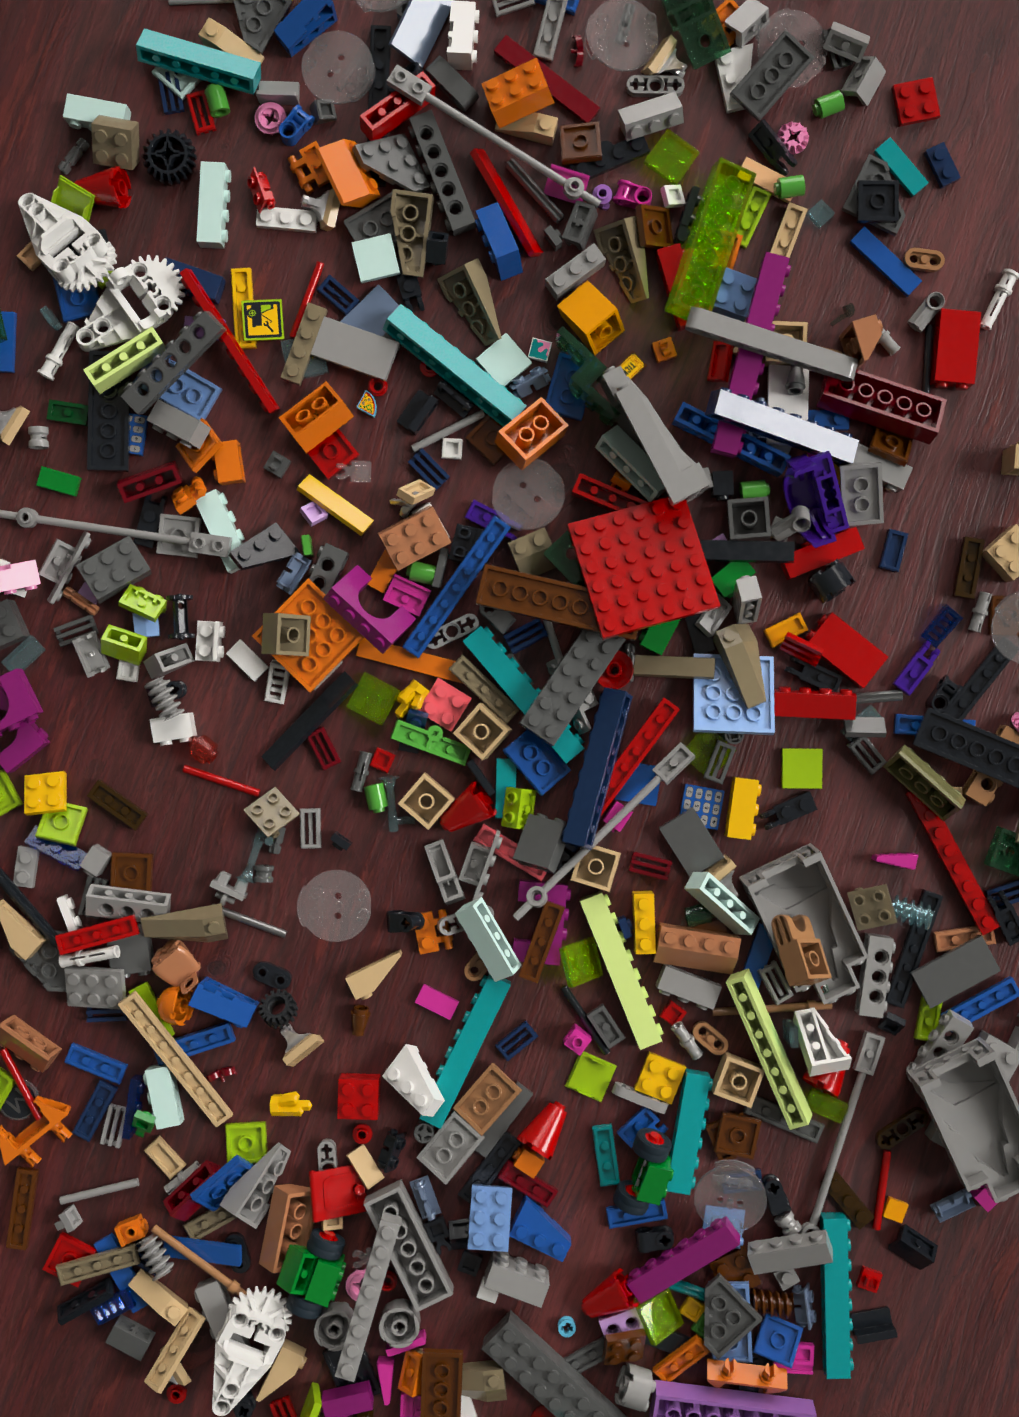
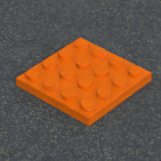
M308 578L275 613L311 616L309 656H272L311 693L360 643L364 636L323 600L326 595ZM263 625L252 635L261 646Z

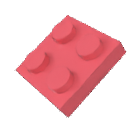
M437 678L419 711L429 713V719L452 732L472 698L442 679Z

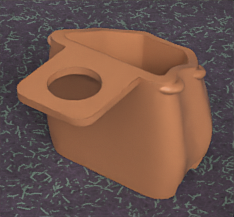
M170 940L157 950L151 961L153 964L151 969L159 978L173 987L180 986L183 995L187 994L198 984L196 972L200 970L201 964L195 960L193 954L190 953L181 940ZM193 979L192 984L188 988H185L186 984Z

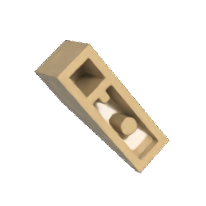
M211 18L207 19L199 33V37L206 47L258 61L261 64L265 59L263 55L237 35Z
M534 112L500 129L496 123L495 131L552 146L557 130L558 118Z
M4 899L0 900V922L10 947L14 950V954L17 957L27 960L47 940Z
M401 949L347 975L345 979L355 1000L359 998L365 1000L373 995L372 992L375 991L401 957Z
M140 1268L128 1286L160 1316L176 1326L188 1311V1303L158 1280L152 1281L154 1277Z
M285 1338L259 1390L256 1401L260 1402L291 1379L296 1374L298 1368H303L307 1357L304 1356L306 1348Z

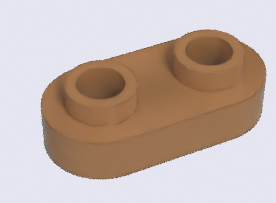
M911 248L903 257V263L910 270L932 273L940 270L945 262V258L940 251L922 248ZM910 257L915 258L916 262L912 263ZM930 260H934L935 265H931Z
M477 952L468 961L464 969L465 976L471 981L480 980L488 971ZM477 967L478 972L472 973L471 968Z
M699 1021L694 1024L692 1028L694 1038L711 1053L722 1055L727 1051L728 1041L714 1027L705 1021ZM700 1028H705L703 1034L699 1033ZM719 1040L721 1044L717 1047L714 1046V1042Z

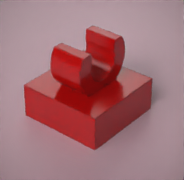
M862 1265L856 1285L859 1288L877 1293L883 1274L880 1271Z

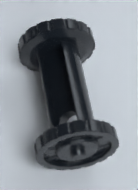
M177 594L166 596V600L173 603L174 633L169 634L168 639L184 640L195 638L194 633H189L187 601L193 600V595ZM178 603L182 604V609L178 608Z

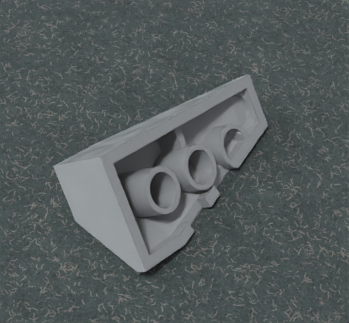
M278 1142L229 1189L220 1206L256 1229L269 1209L270 1204H268L271 1193H273L278 1176L284 1171L291 1151Z

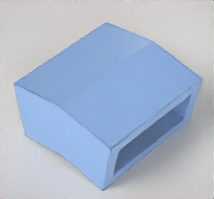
M132 613L135 633L147 638L160 636L159 619L153 622Z

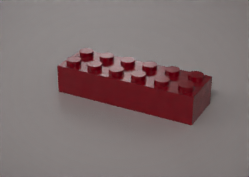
M856 369L852 382L842 381L825 375L816 407L930 445L939 433L947 399Z

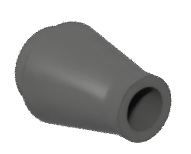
M791 365L785 385L788 394L800 395L806 388L803 368Z

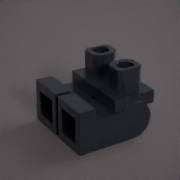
M457 523L448 559L461 563L484 530Z

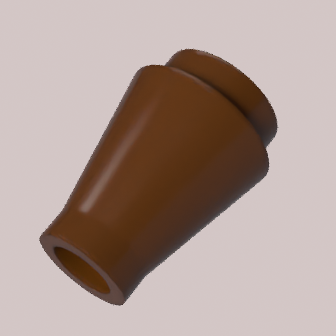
M355 1005L353 1010H351L352 1034L354 1036L364 1035L371 1014L368 1006Z

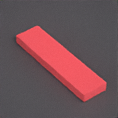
M483 823L473 841L491 847L496 830ZM500 833L499 837L503 839L500 848H495L494 853L542 881L547 872L521 865L515 861L513 856L518 843Z

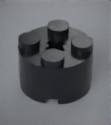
M839 559L830 563L825 572L822 570L818 571L808 581L810 588L822 604L832 600L844 592L848 585L852 586L856 582L847 567Z

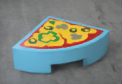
M365 390L357 405V409L375 418L377 413L375 399L370 392Z

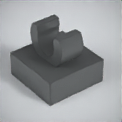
M273 450L263 468L282 479L291 461Z

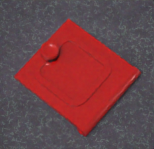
M352 1165L320 1171H309L312 1220L314 1223L367 1212L364 1206L366 1197L365 1186Z

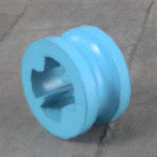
M563 1316L558 1321V1331L563 1337H571L576 1331V1325L572 1317ZM566 1323H569L570 1327L567 1330H564V1327L562 1326H565Z

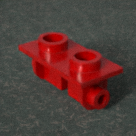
M253 167L251 175L248 176L247 184L248 188L251 189L253 202L257 206L258 212L261 213L263 208L273 209L276 201L272 191H269L270 185L267 176L263 172L257 173L256 168Z

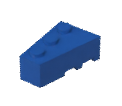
M302 0L274 29L275 36L291 58L338 21L333 1Z
M496 202L476 210V228L478 232L482 231L483 235L481 238L485 248L488 247L490 260L495 264L500 280L503 281L523 273L518 246L499 203Z
M206 976L198 984L188 1006L230 1021L239 1028H246L250 1024L260 1002Z
M524 1195L510 1224L509 1236L563 1262L571 1246V1236L544 1212L540 1205L538 1206L530 1197Z

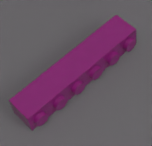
M727 1216L722 1219L717 1218L709 1227L697 1230L694 1236L689 1239H682L676 1247L664 1250L661 1256L656 1259H649L641 1268H634L629 1273L627 1286L640 1304L739 1246L740 1234Z

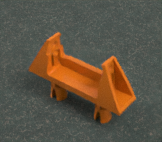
M36 1096L33 1102L42 1112L43 1117L41 1119L35 1120L21 1131L17 1137L7 1132L0 1125V1149L4 1164L7 1165L15 1157L21 1155L30 1167L33 1168L35 1163L38 1164L42 1158L39 1157L30 1145L47 1131L52 1130L62 1143L65 1142L66 1137L69 1139L72 1132L63 1125L61 1120L68 1115L71 1106Z
M729 1358L725 1361L707 1359V1381L716 1388H720L724 1384L763 1388V1394L779 1393L788 1389L786 1368H778L775 1364L770 1367L769 1363L766 1366L738 1363L734 1358L731 1362Z

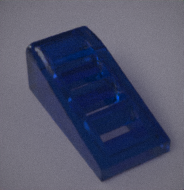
M945 604L922 632L921 636L937 648L963 617L948 604ZM947 613L954 618L952 621L945 616ZM943 619L949 625L945 627L939 621ZM937 625L943 632H938L934 627ZM930 631L938 636L937 640L929 635Z
M124 1288L114 1293V1297L92 1308L90 1312L100 1326L132 1309L137 1304L128 1288ZM121 1296H122L124 1302L126 1303V1305L123 1304V1302H122V1300H121V1298H120Z

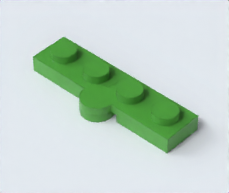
M396 720L390 739L463 766L466 765L471 751L465 744L443 737L442 729L436 725L430 726L425 730L401 720Z

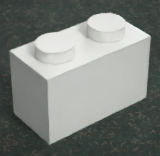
M193 713L179 714L164 721L166 718L150 719L153 743L160 742V746L170 745L172 740L179 739L180 743L192 741L191 737L197 736Z

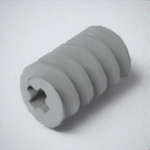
M164 676L147 683L144 687L145 689H152L148 696H155L151 702L159 703L155 710H162L159 718H166L164 720L166 721L183 713L185 710L177 709L181 702L173 701L177 697V694L170 695L174 687H167L166 685L170 682V679L163 680Z
M151 1234L137 1243L141 1244L137 1252H145L141 1259L148 1258L145 1267L152 1266L148 1273H156L152 1281H156L171 1272L172 1270L170 1269L174 1265L172 1261L167 1262L170 1254L163 1255L167 1249L166 1247L159 1248L163 1241H155L158 1238L155 1234Z

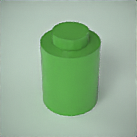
M215 83L209 84L204 92L211 116L223 117L228 115L230 107L224 87Z
M837 90L815 99L812 105L814 115L823 119L845 109V102L842 93Z
M795 175L778 178L777 183H774L775 196L778 195L779 199L804 196V176Z
M764 479L740 482V499L770 495L769 483H765Z
M416 561L408 565L406 576H409L410 581L432 585L437 566Z
M383 783L365 786L364 791L368 809L373 810V813L385 811L388 802Z

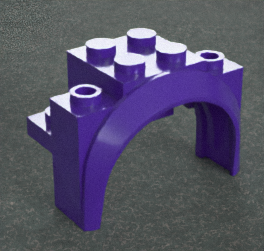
M826 451L811 457L803 454L785 460L787 471L783 478V490L790 515L792 509L797 506L807 507L810 513V528L805 532L799 533L814 548L837 541L834 533L849 528L831 453Z

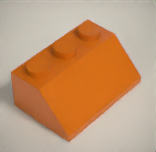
M342 139L317 148L315 150L341 205L364 208L380 196L376 181L372 178L369 171L360 167L352 150L354 145L357 144L355 141Z

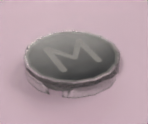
M24 1080L32 1097L35 1099L39 1095L37 1088L31 1082ZM15 1083L0 1110L6 1117L12 1120H23L32 1115Z

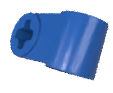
M296 105L279 126L281 140L286 146L296 145L315 122V117L309 116L302 110L300 105ZM288 131L294 132L291 136H285V133Z

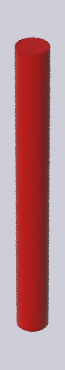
M316 262L289 335L291 338L295 339L307 303L311 302L324 267L322 262Z
M185 765L183 768L184 773L259 797L261 792L260 789Z
M6 1047L2 1048L0 1055L36 1121L41 1119L43 1115L38 1106L33 1102L34 1098Z
M887 1149L883 1150L874 1212L875 1218L873 1219L872 1229L878 1231L881 1229L892 1152Z

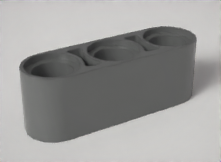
M438 56L424 70L429 79L461 111L466 112L479 99L476 90L443 57Z

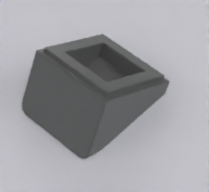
M314 100L310 105L311 115L315 117L314 125L337 120L333 100Z

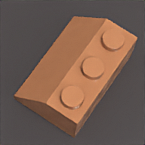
M876 314L852 321L839 336L844 355L858 359L857 369L869 359L882 335V322L880 319H877Z
M12 1015L0 1023V1046L10 1049L18 1059L27 1061L35 1071H41L42 1073L46 1071L62 1050L61 1047L16 1015Z

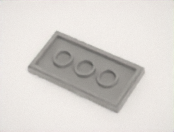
M324 316L311 355L386 382L400 344L394 340Z

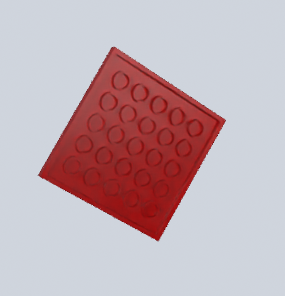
M669 497L567 525L602 640L720 608L721 605L686 499L671 506L668 500Z

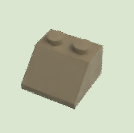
M545 527L508 543L519 572L538 576L560 566Z
M263 613L261 654L309 656L311 616Z

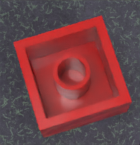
M340 1074L338 1079L337 1119L378 1120L380 1114L381 1074Z

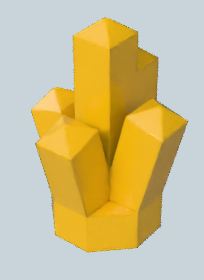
M413 679L396 696L397 702L401 703L395 711L396 717L403 718L408 714L409 708L414 710L421 709L424 699L430 691Z
M296 1091L286 1094H273L270 1100L271 1116H302L304 1111H310L312 1104L310 1100H299L300 1095Z

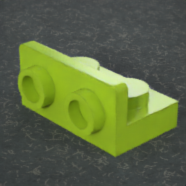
M130 584L119 600V606L156 622L160 614L166 612L167 600L160 595L147 592L143 587Z
M506 787L502 826L524 829L528 815H533L536 790Z

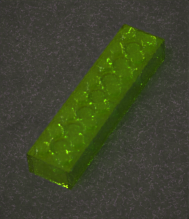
M722 157L712 166L664 311L684 320H687L691 307L712 311L756 173Z

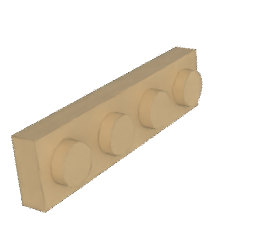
M188 1307V1311L180 1320L144 1380L156 1393L161 1394L206 1319L192 1307Z

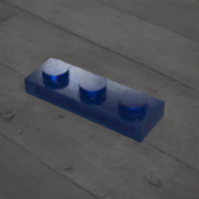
M35 825L24 841L25 844L78 872L87 852L75 846L36 838L35 834L38 826Z
M135 1074L130 1079L122 1139L130 1140L137 1131V1128L132 1126V1122L137 1109L140 1111L142 1109V1102L139 1101L140 1094H143L145 1083L142 1082L143 1075Z

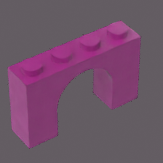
M357 565L329 590L323 600L383 654L410 628L416 618L403 606L385 619L376 618L368 614L360 605L358 594L364 590L372 578Z
M16 668L0 676L1 685L9 701L8 712L0 721V737L3 736L2 732L9 730V732L21 727V723L35 721L39 718L38 715L43 713L23 669Z
M0 682V710L8 712V697ZM36 720L27 723V721L21 723L13 743L0 753V765L6 773L16 771L51 743L47 739L49 736L45 730L39 729L35 724Z
M520 879L518 901L527 902L526 895L528 890L534 886L542 887L547 881ZM557 883L547 892L548 900L566 907V901H570L571 889H567V883ZM541 895L535 896V901L541 899ZM567 908L564 909L545 964L560 966V960H564L565 948H562V940L566 941L567 928H564V920L568 921L569 909ZM514 938L513 951L519 962L524 961L531 939Z
M370 1380L324 1390L320 1412H324L325 1417H348L353 1414L373 1410L374 1396Z

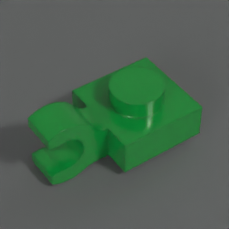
M137 1109L132 1122V1126L137 1128L135 1135L143 1138L145 1132L151 1133L156 1117L147 1111L142 1112Z

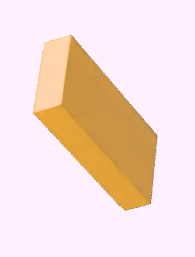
M797 613L763 631L773 648L783 643L787 632L798 636L808 631V628L801 613Z

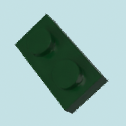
M49 399L46 419L88 426V405Z

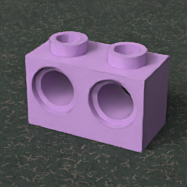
M637 1307L631 1310L598 1316L604 1337L607 1334L644 1328ZM631 1317L636 1319L632 1323L626 1322V1320ZM614 1324L617 1326L614 1330L608 1329L609 1325Z

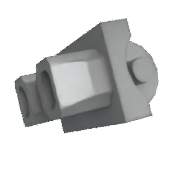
M221 871L216 879L211 881L210 887L221 891H217L215 897L221 899L220 903L224 907L226 902L234 904V898L241 901L246 899L248 895L246 890L249 882L239 878L233 887L228 884L231 874Z

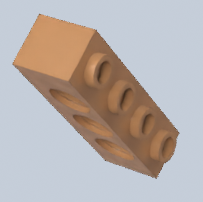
M1007 725L999 726L995 735L1019 744V732ZM973 770L962 788V795L981 806H987V804L994 800L996 789L1002 786L1004 782ZM986 778L988 786L983 789L981 782Z

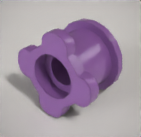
M605 184L596 186L592 195L601 200L598 207L608 210L610 208L609 202L612 198V191Z

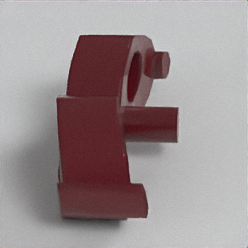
M575 35L572 38H574L577 49H571V54L577 53L574 67L583 66L584 59L583 41L581 35Z
M234 1066L223 1067L206 1076V1079L210 1083L220 1077L221 1082H224V1076L237 1075Z

